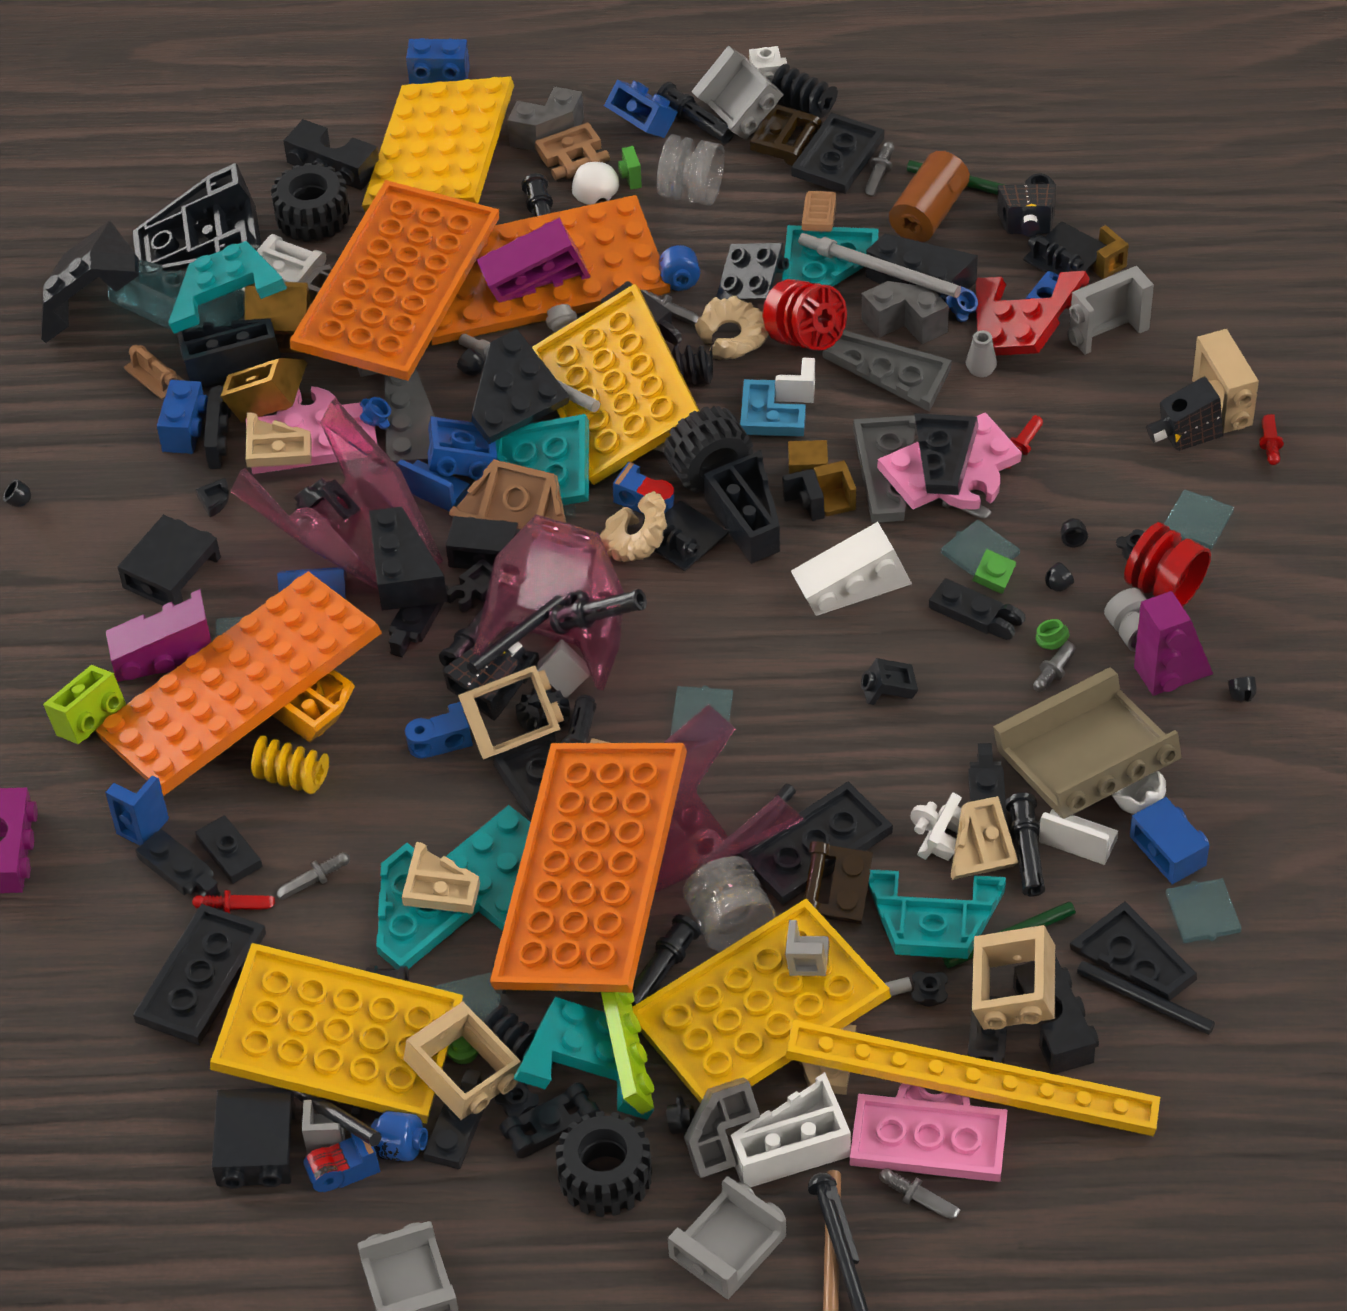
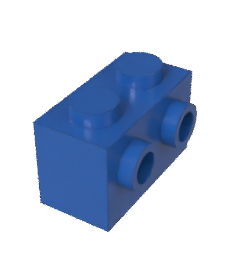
M409 39L406 56L409 84L468 79L470 64L467 39Z
M617 80L604 106L646 133L665 138L678 113L669 107L670 101L656 93L654 96H651L647 93L649 88L633 80L632 84Z
M170 380L157 423L162 452L194 453L197 439L201 436L204 414L207 412L208 396L203 394L201 382Z
M1167 797L1132 815L1131 839L1171 884L1207 866L1209 852L1207 837L1200 830L1197 831L1187 820L1184 811L1180 807H1175Z

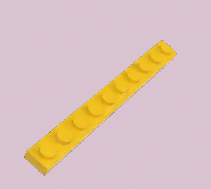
M795 1019L792 1021L786 1059L1154 1136L1157 1128L1159 1096Z

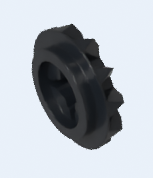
M534 688L531 694H522L520 703L516 705L518 722L530 732L549 725L545 713L540 717L538 709L541 708V703ZM550 689L546 690L550 704L556 701L564 718V721L558 723L559 727L562 728L570 717L569 700L563 697L560 690L555 692Z

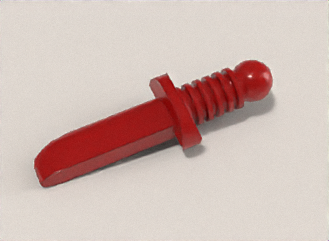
M1267 414L1262 418L1264 436L1259 439L1260 448L1266 450L1268 463L1274 466L1280 462L1279 449L1284 446L1282 437L1277 436L1274 414Z
M1037 415L1031 418L1017 438H1010L1023 455H1028L1031 451V447L1028 444L1043 424V419Z
M224 890L223 897L221 895L220 897L218 895L216 897L215 895L213 897L211 895L209 897L207 895L205 897L197 895L193 898L192 904L197 909H199L201 904L216 909L223 908L224 912L230 913V909L262 910L271 908L275 904V897L231 895L230 890Z

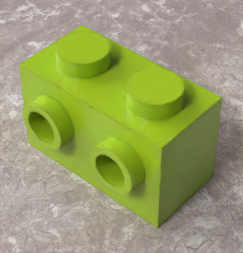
M90 665L47 700L43 706L56 736L80 744L89 738L108 716L124 707L126 702L114 673Z

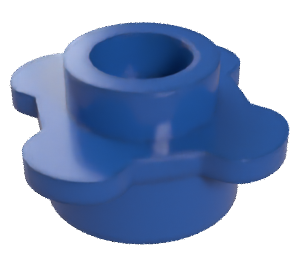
M961 286L959 297L955 298L948 295L945 298V302L960 322L968 320L970 313L977 312L978 299L974 292Z
M372 397L370 400L365 398L360 402L363 408L360 418L364 423L371 426H379L381 429L389 427L390 423L387 418L391 414V407L385 400L379 397Z

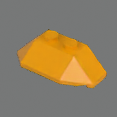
M333 669L272 716L310 743L338 720L355 686L349 679Z

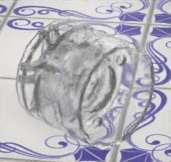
M671 134L663 146L658 165L657 191L659 196L670 198L672 195L673 199L681 200L687 191L689 202L711 206L718 195L724 171L725 153L723 144L701 140L695 149L692 138L685 137L682 140L681 136Z
M738 856L722 857L707 863L688 878L683 888V898L690 907L691 914L698 921V927L712 950L723 951L775 918V909L765 891L760 887V881L754 874L752 866L746 859Z

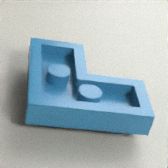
M744 379L740 425L747 435L804 436L806 404L775 403V380Z

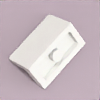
M1053 809L1050 814L1043 813L1040 819V843L1103 865L1106 864L1118 839V830L1075 815L1063 819Z

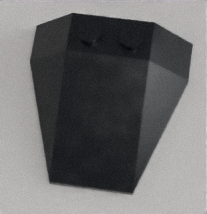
M236 163L208 175L133 230L135 254L139 258L140 276L188 268L189 263L194 262L197 258L222 251L231 244L247 241L255 250L262 245L256 206Z
M111 221L105 223L64 253L43 286L41 340L45 343L69 327V298L92 281L100 277L113 291L117 292L139 276V258Z

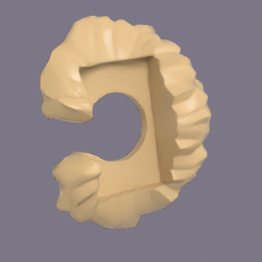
M737 296L722 300L714 297L705 306L703 315L698 318L695 324V329L704 344L713 343L712 335L722 324H738L741 330L738 336L734 338H718L714 342L713 358L718 360L736 359L744 356L746 353L761 347L769 335L764 326L763 312L759 308H754L752 303L739 300Z
M652 491L639 501L638 508L644 513L645 522L642 528L635 534L629 535L627 532L628 525L639 523L638 517L629 507H623L606 520V528L599 535V543L607 550L606 555L608 557L612 555L613 559L619 562L643 560L650 557L655 548L660 547L664 537L663 530L667 527L664 513L666 503L661 494H656L655 491Z

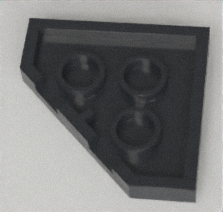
M517 329L490 342L471 422L488 444L569 403L570 396Z

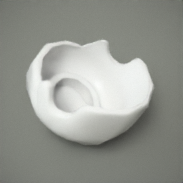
M588 162L581 165L576 171L572 182V194L578 201L587 205L595 204L601 198H606L609 201L619 188V176L610 165L603 162Z
M1156 771L1113 793L1112 797L1123 811L1135 814L1165 797L1166 780L1159 771Z

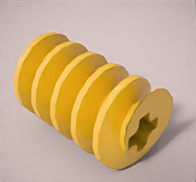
M262 735L258 738L251 761L252 773L256 779L266 778L269 783L278 782L283 787L291 785V788L294 790L303 789L307 794H314L321 787L329 769V756L326 753L317 761L316 750H310L307 757H305V748L303 746H298L294 754H292L293 748L289 742L285 743L280 750V741L278 739H273L269 747H267V737Z

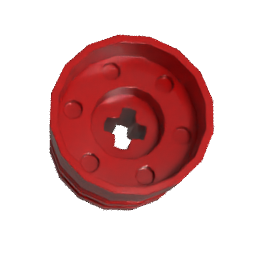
M786 279L777 283L769 291L764 302L763 321L769 336L778 343L811 350H825L832 347L841 338L846 327L847 308L841 293L830 285Z
M1157 522L1142 534L1134 546L1125 567L1124 580L1130 586L1138 587L1143 593L1149 594L1153 591L1154 597L1172 591L1182 607H1184L1193 598L1207 574L1211 562L1210 549L1192 539L1186 538L1182 541L1180 532L1170 530L1169 526Z

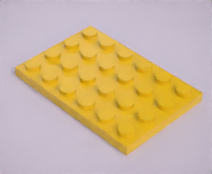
M511 76L402 85L379 152V160L375 164L362 203L364 212H367L385 180L478 204L514 88Z
M633 284L532 346V349L557 380L600 402V407L596 412H591L570 400L567 405L557 409L560 418L586 414L589 420V480L593 485L625 467L628 462H633L664 443L666 438L671 436L669 433L671 429L679 424L678 421L682 418L685 419L693 411H699L660 329L636 284Z
M804 899L632 1008L633 1013L639 1020L640 1032L701 1103L709 1088L742 1077L747 1079L752 1087L791 1062L792 1060L786 1059L785 1056L793 1019L842 1029L891 998L889 987L807 899ZM789 920H797L800 936H827L829 938L826 976L789 975L785 955Z
M251 943L210 1061V1070L381 1113L385 1111L416 1114L422 1123L427 1124L435 1092L403 1060L406 1040L463 1001V995ZM450 1045L431 1057L442 1070Z

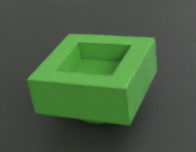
M633 146L622 148V161H618L621 179L626 178L630 190L642 188L641 165Z
M986 548L972 581L1003 594L1017 562Z

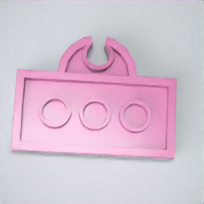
M311 386V396L314 403L301 405L302 396L300 389H298L292 407L284 411L279 410L276 415L258 417V420L270 424L277 420L286 423L289 427H299L310 431L312 438L311 464L251 467L252 474L379 456L375 426L366 424L361 420L360 415L363 413V408L360 402L339 405L336 396L331 392Z
M985 412L975 416L978 419L979 427L959 495L927 493L919 442L879 458L877 468L912 509L941 498L951 506L974 510L980 509L981 499L979 495L973 494L970 491L980 490L984 492L986 501L991 504L1000 489L999 471L1021 462L1022 452Z
M904 1083L900 1085L896 1098L858 1094L850 1151V1166L1001 1182L1008 1110L970 1106L969 1097L946 1092L930 1094L923 1087Z

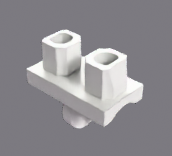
M953 792L946 805L941 807L939 813L936 812L937 805L934 802H928L926 806L917 805L913 808L910 817L916 825L914 831L918 834H924L925 830L929 831L917 853L918 856L926 860L933 853L947 861L952 857L955 851L956 838L944 831L947 827L955 833L958 832L961 808L958 804L962 797Z

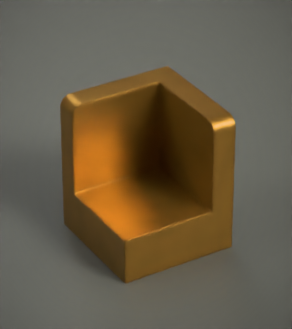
M1106 225L1100 228L1099 241L1107 246L1097 251L1096 263L1090 268L1102 279L1127 267L1129 244Z
M827 440L788 441L789 474L802 472V469H814V467L828 464Z
M845 460L814 467L815 475L824 496L825 516L856 510V486Z

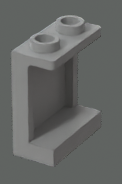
M730 46L723 51L691 91L697 98L707 103L728 124V128L733 133L745 140L756 131L758 125L784 95L744 55Z
M1134 266L1073 291L1069 308L1070 328L1068 329V337L1070 342L1086 355L1091 352L1092 337L1129 322L1138 333L1149 330L1154 284L1138 266Z
M727 1176L722 1181L721 1194L685 1232L677 1227L668 1237L669 1257L723 1297L729 1299L786 1237V1218L778 1206L771 1202L765 1203L755 1196V1193L747 1184L740 1181L737 1183Z
M431 1221L411 1223L401 1230L388 1234H375L357 1244L376 1311H458L453 1286L450 1285Z

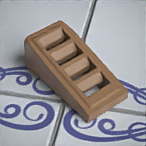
M808 191L805 197L802 230L831 232L836 215V193Z

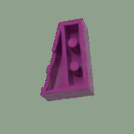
M560 217L477 259L487 285L498 303L536 293L535 288L552 283L554 287L563 285V280L579 275L582 280L591 277L578 248Z
M200 589L192 592V598L175 606L172 602L162 606V612L148 618L144 614L106 631L111 663L117 682L173 671L184 663L188 657L196 654L212 642Z
M1172 591L1141 601L1134 668L1152 696L1162 692H1171L1179 686L1213 675L1192 620Z

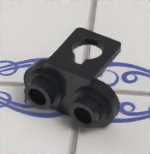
M321 478L311 487L307 486L294 497L297 502L295 510L300 516L315 509L326 500L344 520L360 511L359 506L336 479L326 482ZM337 497H340L342 500L345 501V503L348 506V509L344 508L338 502Z

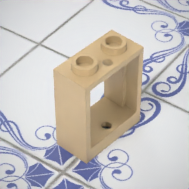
M1227 329L1198 336L1192 382L1206 376L1219 395L1223 433L1252 426L1259 380Z
M534 665L458 695L483 760L560 730L558 723L564 721L557 701L550 704L546 694V690L552 688L545 670L537 671ZM531 677L549 725L493 746L475 698Z
M1044 925L974 936L972 1011L983 1030H998L1005 1026L1025 1023L1037 1024L1041 1021L1055 1019V944ZM1035 961L1034 993L990 1000L991 967Z
M461 1002L406 1040L403 1058L460 1120L472 1112L474 1114L481 1112L486 1108L490 1100L499 1093L506 1094L510 1092L518 1083V1081L514 1080V1075L521 1065L518 1057L464 1002ZM461 1036L496 1071L495 1074L466 1094L431 1058Z

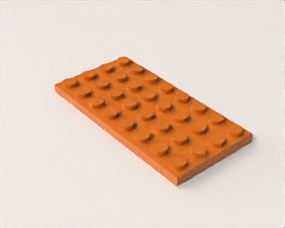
M385 180L292 335L290 349L409 381L498 222L499 209Z
M628 196L495 225L431 340L432 346L459 340L462 334L474 337L546 321L548 317L547 311L561 304L570 305L576 314L591 311L601 305V299L627 281L636 284L640 290H646L648 293L651 292L657 296L670 293V284L664 283L659 270L660 256L637 196ZM560 217L578 248L591 277L582 280L579 275L563 280V285L554 287L552 283L535 288L536 293L498 303L487 285L477 259Z
M308 571L296 578L278 594L270 597L266 603L251 614L244 616L225 633L217 636L206 647L188 657L184 663L172 672L161 677L157 683L142 694L135 696L131 702L116 713L108 716L95 731L103 742L145 780L148 781L151 776L159 778L163 796H165L382 634L375 621Z
M551 743L490 979L494 990L632 993L687 754L684 743Z

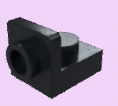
M814 469L784 475L782 477L784 500L787 502L799 499L802 509H808L812 521L824 519V496Z
M876 658L870 668L862 675L861 688L864 690L867 704L874 705L882 694L913 699L918 692L912 664Z

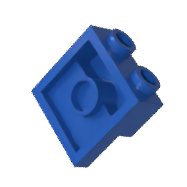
M430 416L428 425L430 444L427 453L429 471H435L443 476L457 474L467 476L473 480H479L493 459L497 460L495 442L488 444L472 422Z

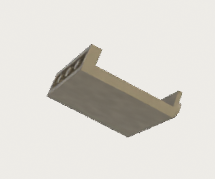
M1111 667L993 726L998 752L1063 819L1182 758L1178 732L1174 730L1165 734L1120 690L1118 674Z

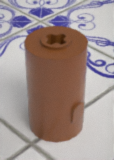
M935 151L928 155L889 212L890 224L898 235L920 242L930 240L969 182L970 173L963 161L946 151Z

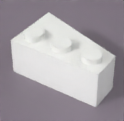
M878 522L791 570L816 616L912 584L894 548Z
M825 1072L816 1078L814 1084L802 1092L798 1093L796 1091L788 1096L787 1102L772 1112L767 1110L760 1115V1118L752 1120L731 1134V1150L737 1165L735 1169L740 1181L747 1184L750 1188L850 1157L851 1132Z

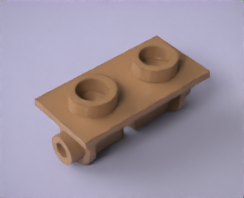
M133 345L129 349L131 362L125 365L124 369L161 400L165 399L170 380L185 381L173 369L167 367L147 351L143 345Z

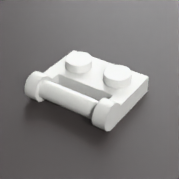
M271 234L257 250L282 276L284 282H304L318 266H324L326 262V253L319 250L310 251L283 241L282 237Z

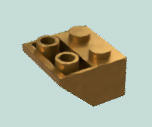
M285 282L287 289L263 299L258 295L255 283L246 286L245 320L271 318L279 351L282 353H303L290 349V339L311 305L308 283Z
M278 358L229 374L220 397L241 422H245L247 413H255L258 417H262L279 410H287L295 402L307 362L304 359Z

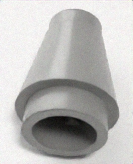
M977 331L973 335L966 358V366L969 372L976 377L989 376L997 366L992 335L987 331Z

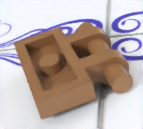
M589 122L535 141V149L547 167L560 165L551 169L554 180L563 177L566 179L574 177L578 168L585 163H606L610 161L607 150L596 153V150L602 149L601 139ZM582 155L584 156V158L575 160L573 162L571 160Z

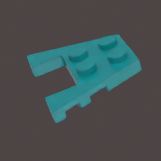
M247 241L231 244L222 251L212 255L201 256L194 262L189 263L169 319V326L175 334L200 324L198 305L255 283L256 291L261 299L287 289V286L282 276Z
M871 870L868 888L895 955L968 959L974 948V936L982 934L1005 893L1006 877L974 875L973 900L898 896L899 871Z
M555 997L548 1007L535 1033V1037L514 1075V1080L546 1089L551 1081L553 1061L616 1080L617 1111L648 1120L654 1109L641 1115L623 1099L605 1012Z

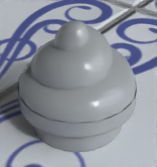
M557 305L547 311L546 323L553 332H557L575 321L577 315L570 305Z

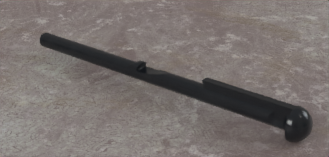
M815 1174L809 1180L808 1192L818 1197L852 1310L868 1311L866 1299L855 1268V1264H858L860 1260L836 1187L837 1183L830 1174Z

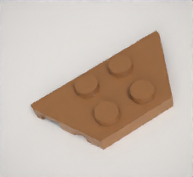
M493 459L484 470L483 476L467 490L469 493L457 507L453 506L449 512V515L452 517H474L478 519L517 522L518 529L538 531L544 537V540L564 545L569 544L558 476L553 473Z

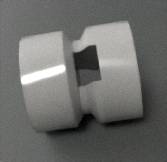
M1129 588L1116 594L1107 603L1104 615L1113 628L1119 632L1121 639L1130 651L1136 652L1141 601L1147 599L1139 589Z

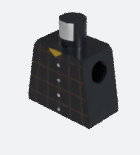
M1056 184L998 185L997 214L1007 233L1024 234L1031 237L1051 232L1055 216Z
M1206 376L1163 399L1160 402L1161 419L1146 426L1148 435L1153 443L1168 438L1173 447L1179 451L1223 437L1220 397Z
M482 640L443 669L447 689L458 696L521 671V664L518 660L526 653L524 647L517 642L474 675L468 671L467 663L493 644L488 640ZM523 680L475 698L479 711L495 721L520 688Z

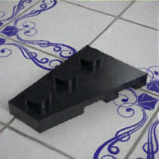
M914 413L927 493L959 495L979 427L977 417Z
M1126 901L1070 942V949L1077 954L1169 1001L1197 980V973Z

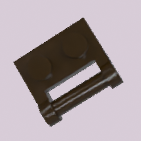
M776 105L764 118L750 140V150L784 159L788 165L793 166L812 136L817 133L823 123L818 116ZM796 127H803L793 146L786 145Z
M819 841L810 842L808 853L811 855L804 899H807L824 918L862 924L873 852L832 846ZM825 859L836 860L829 904L818 902Z

